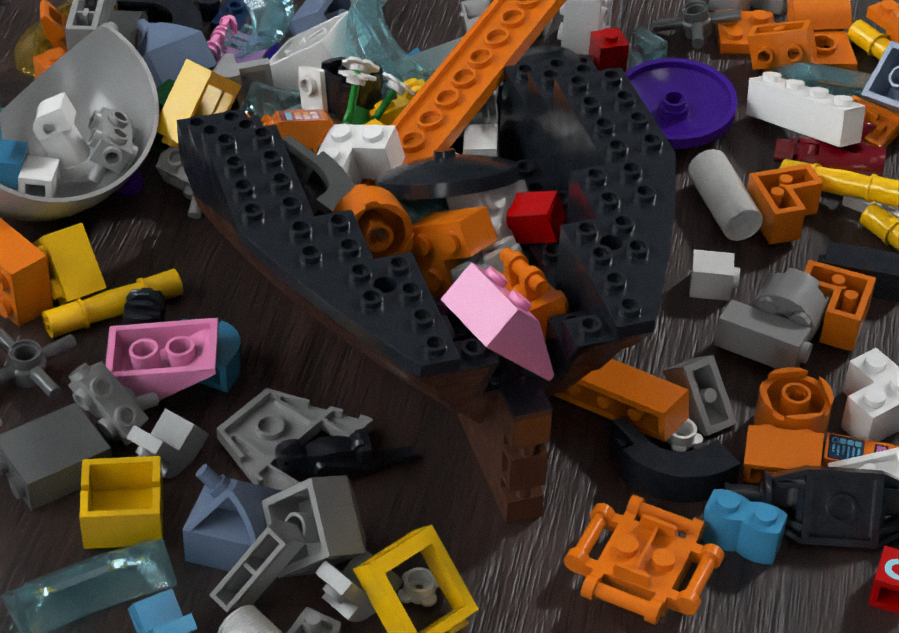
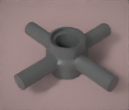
M689 0V3L682 7L681 17L652 20L653 32L684 28L685 36L692 40V46L700 49L704 45V38L711 34V24L740 21L741 12L740 9L710 13L707 3L701 0Z
M0 328V347L9 355L7 365L0 368V385L12 379L14 384L19 387L31 388L38 385L50 399L55 400L59 398L62 394V389L44 370L46 369L47 361L77 347L73 335L69 334L41 348L38 342L30 339L15 342L4 329Z

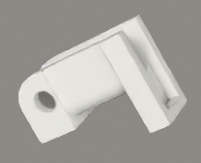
M65 92L42 101L37 107L36 119L33 123L34 134L48 156L60 159V176L64 183L89 174L95 164L89 160L90 146L86 144L74 124L76 110Z

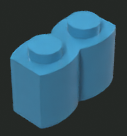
M714 489L705 506L703 520L706 521V526L701 540L706 544H715L723 551H736L750 561L760 564H773L781 547L788 515L771 504L750 502L747 498L736 492Z

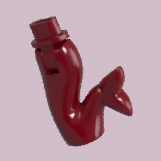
M863 122L861 142L844 146L845 149L809 136L800 137L797 143H795V136H792L791 140L777 138L773 161L782 163L784 159H790L811 164L820 163L822 167L847 170L867 176L877 174L879 177H882L886 148L862 142L863 138L877 128L873 123Z

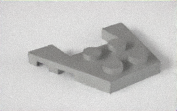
M266 388L217 427V439L253 484L285 490L300 482L278 469L275 448L280 442L288 439H299L301 445L304 446L320 431H324L331 436L348 437L355 430L366 428L367 432L370 433L373 430V419L365 415H360L359 419L346 416L343 409L330 406L327 410L310 405V400Z

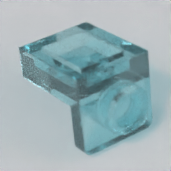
M640 26L633 30L631 56L642 61V63L654 59L667 58L668 41Z

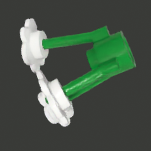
M350 56L342 60V65L346 66L347 70H338V74L345 76L346 82L351 83L347 110L341 124L364 125L374 118L379 121L396 94L403 96L404 93L412 96L416 94L401 79L398 80L393 75L383 72L382 75L388 80L386 86L390 91L372 118H369V110L356 106L360 85L365 86L366 81L377 80V77L369 74L371 72H379L380 67L373 64L371 60H362L359 57Z

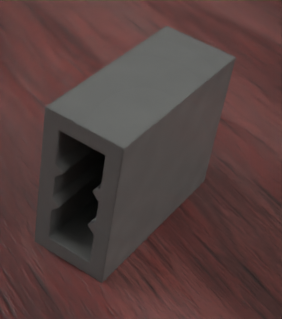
M77 403L68 405L0 434V475L6 474L14 496L17 499L23 498L31 511L81 489L82 459L112 458L111 447Z

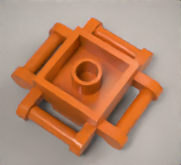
M634 494L631 496L623 515L615 513L613 508L605 503H597L589 515L591 520L574 548L569 549L564 558V564L569 570L586 577L580 596L589 600L598 598L644 616V621L654 625L658 623L660 617L665 616L668 609L688 616L696 614L701 604L700 595L713 570L720 566L725 556L724 551L715 544L708 543L704 546L699 544L705 530L706 521L696 517L691 520L645 503L644 498ZM603 529L613 532L599 559L590 558L589 554ZM677 531L686 534V537L676 536ZM692 562L697 563L698 566L686 590L679 592L678 589Z

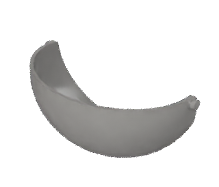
M114 22L103 23L37 77L0 112L2 139L29 142L30 155L49 157L34 134L33 123L36 119L37 107L42 101L65 92L76 110L74 124L86 144L91 129L88 128V122L95 110L100 112L103 106L108 109H117L126 114L129 119H132V127L138 129V135L133 144L138 146V152L134 161L130 165L126 163L120 174L107 168L100 184L88 179L89 174L64 183L60 176L61 186L56 198L33 196L19 192L18 188L6 187L0 184V217L24 222H43L63 219L84 212L103 202L119 190L135 173L147 156L156 136L159 121V101L156 85L146 62L135 47L118 32V26Z

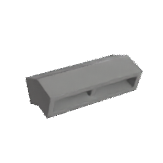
M277 520L269 525L209 596L226 612L233 608L237 609L245 605H253L306 544L298 525L282 520Z

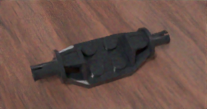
M804 465L772 474L770 471L763 470L758 485L730 484L728 482L723 484L724 490L736 492L747 498L750 502H763L781 509L790 510L791 517L787 516L784 534L800 544L879 549L899 538V520L884 523L885 516L899 515V478L883 470Z

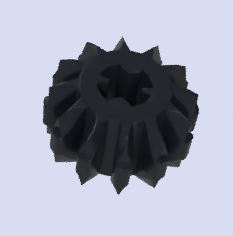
M152 288L132 289L126 296L123 325L165 322L166 300L162 292Z

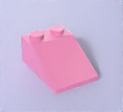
M471 262L441 300L485 347L550 381L554 376L540 322L528 311L532 304L516 290L513 289L510 292L505 287L508 280L495 268L489 266L487 270H484Z
M218 318L110 326L105 366L124 389H131L136 397L154 391L160 401L216 374Z

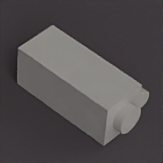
M733 299L719 317L714 346L776 369L785 367L799 368L800 363L805 364L810 356L813 344L808 342L811 328Z

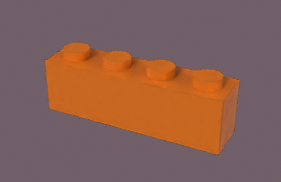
M611 359L599 370L591 371L565 391L553 394L556 397L611 420H616L625 415L640 432L663 442L689 418V389L614 359Z

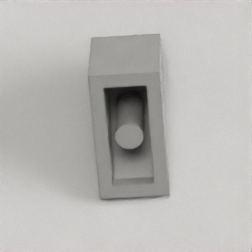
M714 355L691 358L663 370L666 381L689 389L688 419L695 423L703 436H709L737 424Z

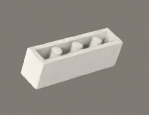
M763 72V76L749 78L745 114L834 146L844 147L861 142L866 106L853 102V98L850 96L829 94V90L826 88L805 86V82L802 80H786L781 78L780 73Z

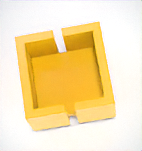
M161 456L82 459V491L80 493L79 519L83 549L163 545V478Z

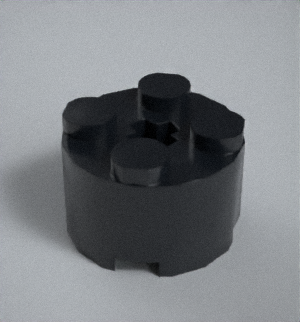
M346 57L330 58L321 63V69L325 72L328 113L338 115V120L341 122L347 110L351 83L346 82V77L338 74V70H347L346 66L342 65V60ZM372 61L373 64L380 67L379 72H371L369 75L377 77V80H368L365 86L360 85L356 106L369 111L374 109V105L382 100L383 68L374 61Z

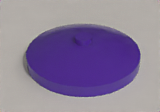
M661 58L640 63L625 72L673 149L693 148L708 144L725 134L735 120L737 111L735 88L726 76L709 65L689 59Z

